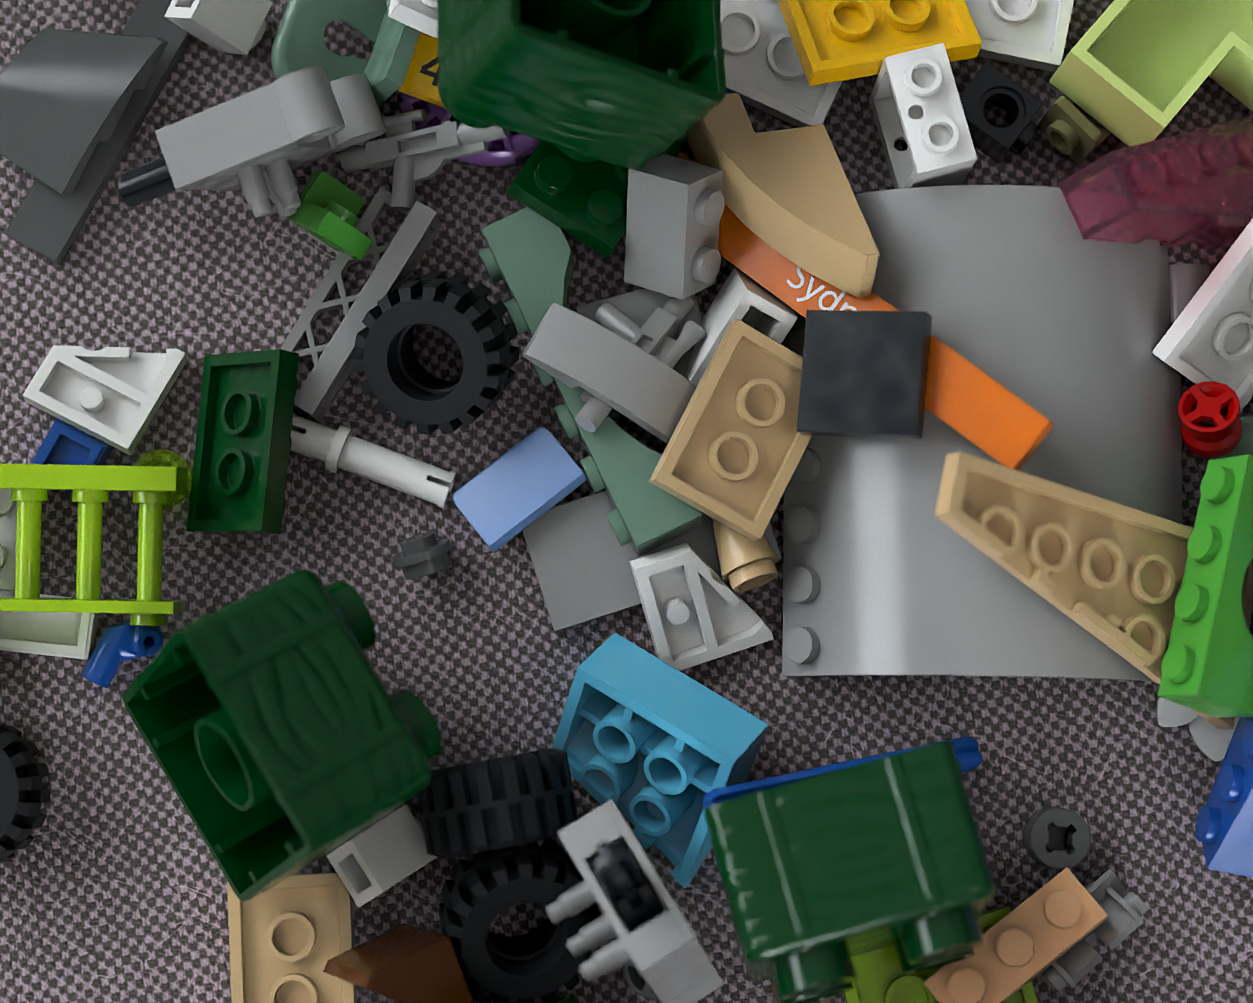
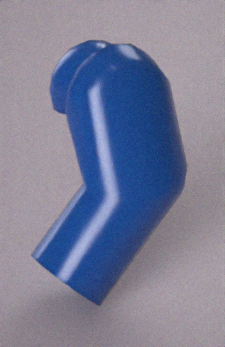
M130 621L110 625L103 631L81 676L97 685L108 688L122 661L153 656L160 651L164 642L160 627L130 625Z

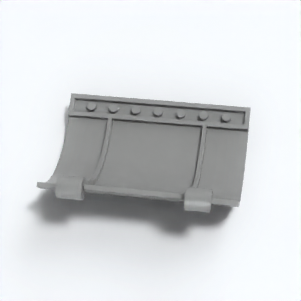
M947 185L854 194L880 253L871 291L899 311H923L929 313L932 316L931 334L1055 424L1020 471L1182 524L1181 422L1178 415V403L1181 399V373L1154 355L1152 351L1211 272L1209 266L1201 264L1168 265L1167 206L1145 199L1108 192L1029 185ZM793 310L798 318L785 337V347L803 357L806 319ZM925 408L922 439L812 435L784 491L782 676H1002L1153 681L935 517L946 454L963 452L996 464L1000 463Z

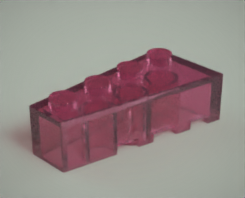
M1253 117L1111 151L1060 182V189L1083 239L1135 244L1146 239L1159 240L1160 246L1176 247L1184 242L1199 243L1200 249L1217 250L1224 245L1232 246L1253 218Z

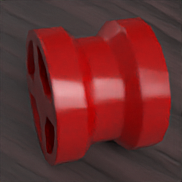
M1213 381L1193 385L1183 393L1178 403V415L1181 422V436L1185 446L1190 451L1203 457H1219L1230 453L1238 446L1242 438V420L1240 418V400L1234 390L1225 384ZM1201 421L1213 422L1215 426H1204L1201 424Z

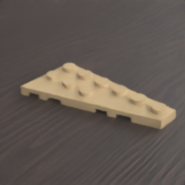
M963 452L946 454L935 517L1160 685L1162 676L1161 664L1168 649L1175 617L1174 604L1181 589L1188 557L1187 544L1194 528ZM1253 559L1246 570L1242 586V608L1248 629H1250L1253 610ZM1192 709L1217 729H1234L1236 717H1213Z

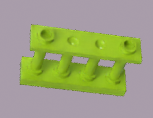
M0 463V489H11V501H17L15 597H0V611L130 614V625L143 626L167 625V614L185 612V600H161L163 504H170V492H187L188 468ZM49 490H72V502H78L76 598L40 597L42 501H48ZM109 491H133L132 503H139L137 599L101 598L103 503H109Z

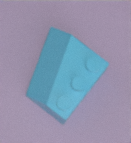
M614 633L578 666L552 748L567 752L571 776L600 805L611 799L613 800L618 810L636 827L632 833L638 843L645 850L653 844L675 866L669 874L685 889L712 848L711 833L704 816V796L713 789L746 783L769 724L619 634Z

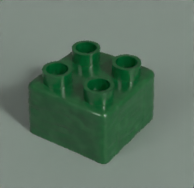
M437 0L438 92L442 103L449 113L461 123L473 128L484 129L494 125L553 144L566 156L576 161L593 162L600 160L626 169H640L645 167L649 160L657 157L660 152L669 148L674 140L684 136L696 122L700 121L711 109L719 105L726 94L725 57L721 33V0Z
M306 569L282 577L277 582L227 604L218 611L203 616L176 631L154 660L137 676L123 694L124 705L134 724L157 759L234 893L243 902L253 899L258 894L271 889L285 878L296 874L310 863L319 860L423 791L432 778V768L429 760L437 756L441 750V736L437 723L425 703L408 689H399L389 694L364 651L373 647L376 633L371 614L360 595L343 581H335L324 586L314 572Z
M951 740L933 743L776 788L763 790L717 803L704 809L705 820L711 833L715 859L748 974L752 979L758 981L773 979L780 1003H812L854 989L852 980L857 978L851 959L853 956L894 945L902 975H909L969 958L975 955L973 947L984 943L978 918L985 911L989 901L995 894L996 884L992 869L986 859L979 827L975 820L971 800L965 788L961 767L956 758Z

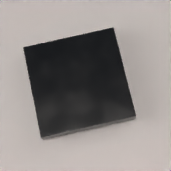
M807 310L797 432L802 435L922 439L932 316L923 311Z

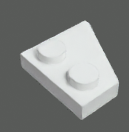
M53 345L23 393V397L28 404L131 456L188 360L186 353L179 349L166 348V353L131 352L130 347H105L101 350L91 351L83 346Z
M687 542L629 561L657 658L675 669L681 671L774 639L772 631L763 619L737 593L733 592L732 588L722 580Z

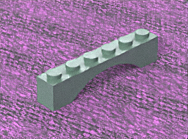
M526 207L481 228L487 248L478 251V254L492 283L503 280L512 297L511 300L504 302V305L508 309L507 314L511 323H515L518 335L528 331L532 338L551 304L556 303L567 308L568 291L573 275L574 261L571 248L561 228L531 208ZM532 363L542 386L546 387L554 383L563 403L554 407V410L568 439L570 440L579 435L589 456L579 461L595 493L604 488L607 491L615 509L606 513V517L621 546L631 542L637 555L640 556L703 525V514L701 511L649 482L662 454L649 449L626 433L609 415L606 416L594 432H588L577 424L575 416L586 403L581 400V394L585 389L580 386L570 388Z

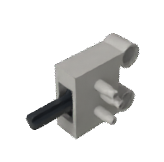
M309 67L287 74L263 87L155 130L163 157L121 173L117 177V191L128 206L135 207L175 190H243L246 202L251 205L253 214L257 218L272 213L273 208L269 195L271 201L276 205L279 215L287 217L295 214L297 208L301 205L297 193L298 186L292 169L350 146L369 141L382 135L387 130L366 73L353 74L330 82L325 67Z
M612 799L557 832L585 880L560 894L556 901L546 906V913L553 923H559L567 917L577 915L597 901L600 904L604 914L580 928L576 935L567 940L566 945L573 957H579L587 951H593L617 935L619 936V938L593 953L590 959L580 964L579 969L587 982H592L602 975L607 976L633 960L639 972L661 1003H696L724 985L694 932Z

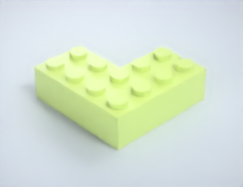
M1114 0L1071 49L1049 82L1140 156L1208 76L1253 112V0Z

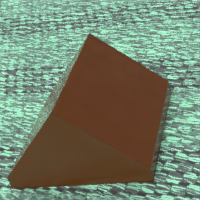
M405 923L329 959L323 971L401 1003H473L449 937Z

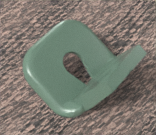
M289 0L273 42L271 51L272 68L278 79L301 69L323 66L330 82L345 76L366 73L377 105H379V103L386 101L402 86L415 50L414 45L417 44L421 31L388 17L390 0ZM337 20L350 25L374 45L369 60L338 55L330 51L323 37L326 26L330 22Z

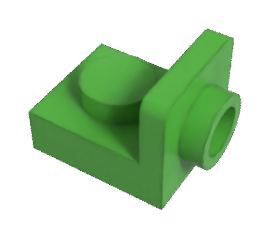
M316 170L299 196L301 201L300 207L297 208L295 214L287 216V219L330 248L362 261L373 243L372 239L355 228L360 221L357 214L364 204V199L328 173Z

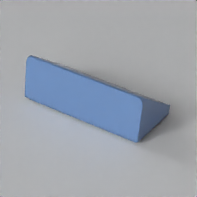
M541 426L454 492L451 498L491 551L495 552L583 484L588 478L546 427Z

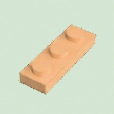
M1066 867L983 934L984 943L973 947L975 955L943 966L923 983L938 1003H1004L1107 920L1108 915L1069 868Z

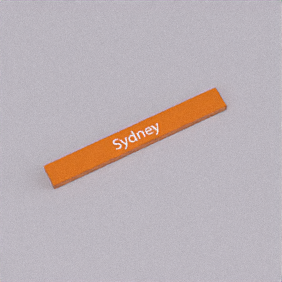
M682 152L677 156V158L694 162ZM724 204V211L719 226L718 250L720 255L805 319L807 310L899 311L873 291H871L870 296L858 298L804 271L767 245ZM930 334L925 408L1003 466L1020 471L1055 424Z

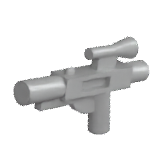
M418 109L392 116H382L387 130L386 137L367 141L363 146L342 150L340 162L346 173L373 167L381 169L393 166L391 208L410 211L415 204L416 182L428 180L436 176L443 169L447 160L488 152L487 142L507 138L510 136L511 131L494 125L489 128L478 129L456 121L452 122L451 120L444 121L438 126L416 130L415 122L426 120L424 109Z
M671 296L662 309L658 307L642 327L610 302L604 303L595 314V321L601 326L630 341L671 368L675 366L685 352L705 337V332L700 325L693 321H687L677 341L673 339L679 332V324L694 307V301L691 296L683 300ZM584 390L581 394V400L586 403L575 416V420L584 430L594 432L613 408Z

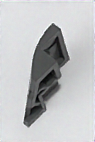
M43 28L18 53L0 75V155L59 193H73L98 142L109 141L134 90L145 89L168 42L159 37Z

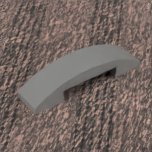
M556 303L551 304L521 355L570 388L582 387L667 444L697 388L695 384L635 344L596 322Z

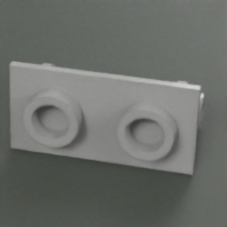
M1111 868L1095 882L1085 887L1107 913L1108 919L1039 974L1045 983L1048 982L1058 993L1066 986L1073 989L1084 976L1103 960L1101 955L1090 945L1097 937L1113 950L1137 927L1144 923L1141 916L1148 910L1147 906L1132 891L1127 892Z

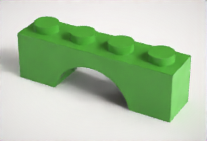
M1246 454L1208 460L1206 473L1200 484L1201 497L1194 529L1187 544L1188 557L1181 589L1174 604L1175 617L1168 649L1161 664L1162 676L1157 695L1213 717H1253V637L1245 622L1242 608L1243 580L1246 570L1253 559V455Z

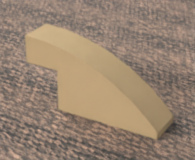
M739 92L725 94L723 101L719 105L711 109L704 118L696 122L689 129L687 140L697 163L723 170L722 194L725 204L745 226L767 245L804 271L858 298L870 296L880 253L824 124L755 133Z

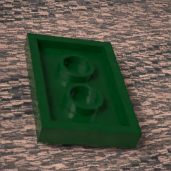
M689 130L684 136L674 140L670 147L660 152L658 156L666 154L675 157L687 140ZM541 141L513 180L507 192L607 259L626 232L628 169L600 160L593 162L576 161L562 153L555 145Z
M275 349L205 355L186 531L201 534H281L282 516L286 505L285 487L288 458L292 446L291 428L294 399L298 387L297 369L299 353Z

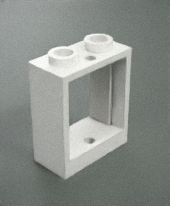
M944 42L885 57L869 101L894 189L962 185L976 162L977 155ZM899 139L904 140L907 143V149L898 151L894 147L895 141Z

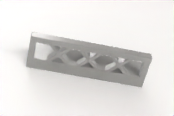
M381 186L355 227L373 240L371 248L368 249L362 261L374 258L376 267L364 287L358 294L347 295L343 275L350 264L361 261L340 252L280 348L299 353L298 361L312 357L314 367L297 395L295 394L294 409L318 423H321L355 368L354 358L364 352V349L354 346L357 333L367 327L362 323V320L368 311L378 305L377 302L408 282L442 226L438 213L418 200L410 211L392 209V193ZM385 207H388L406 219L390 244L378 246L373 227ZM336 286H338L340 298L328 301ZM343 308L345 317L330 342L317 346L312 325L319 314ZM307 335L309 348L297 351Z

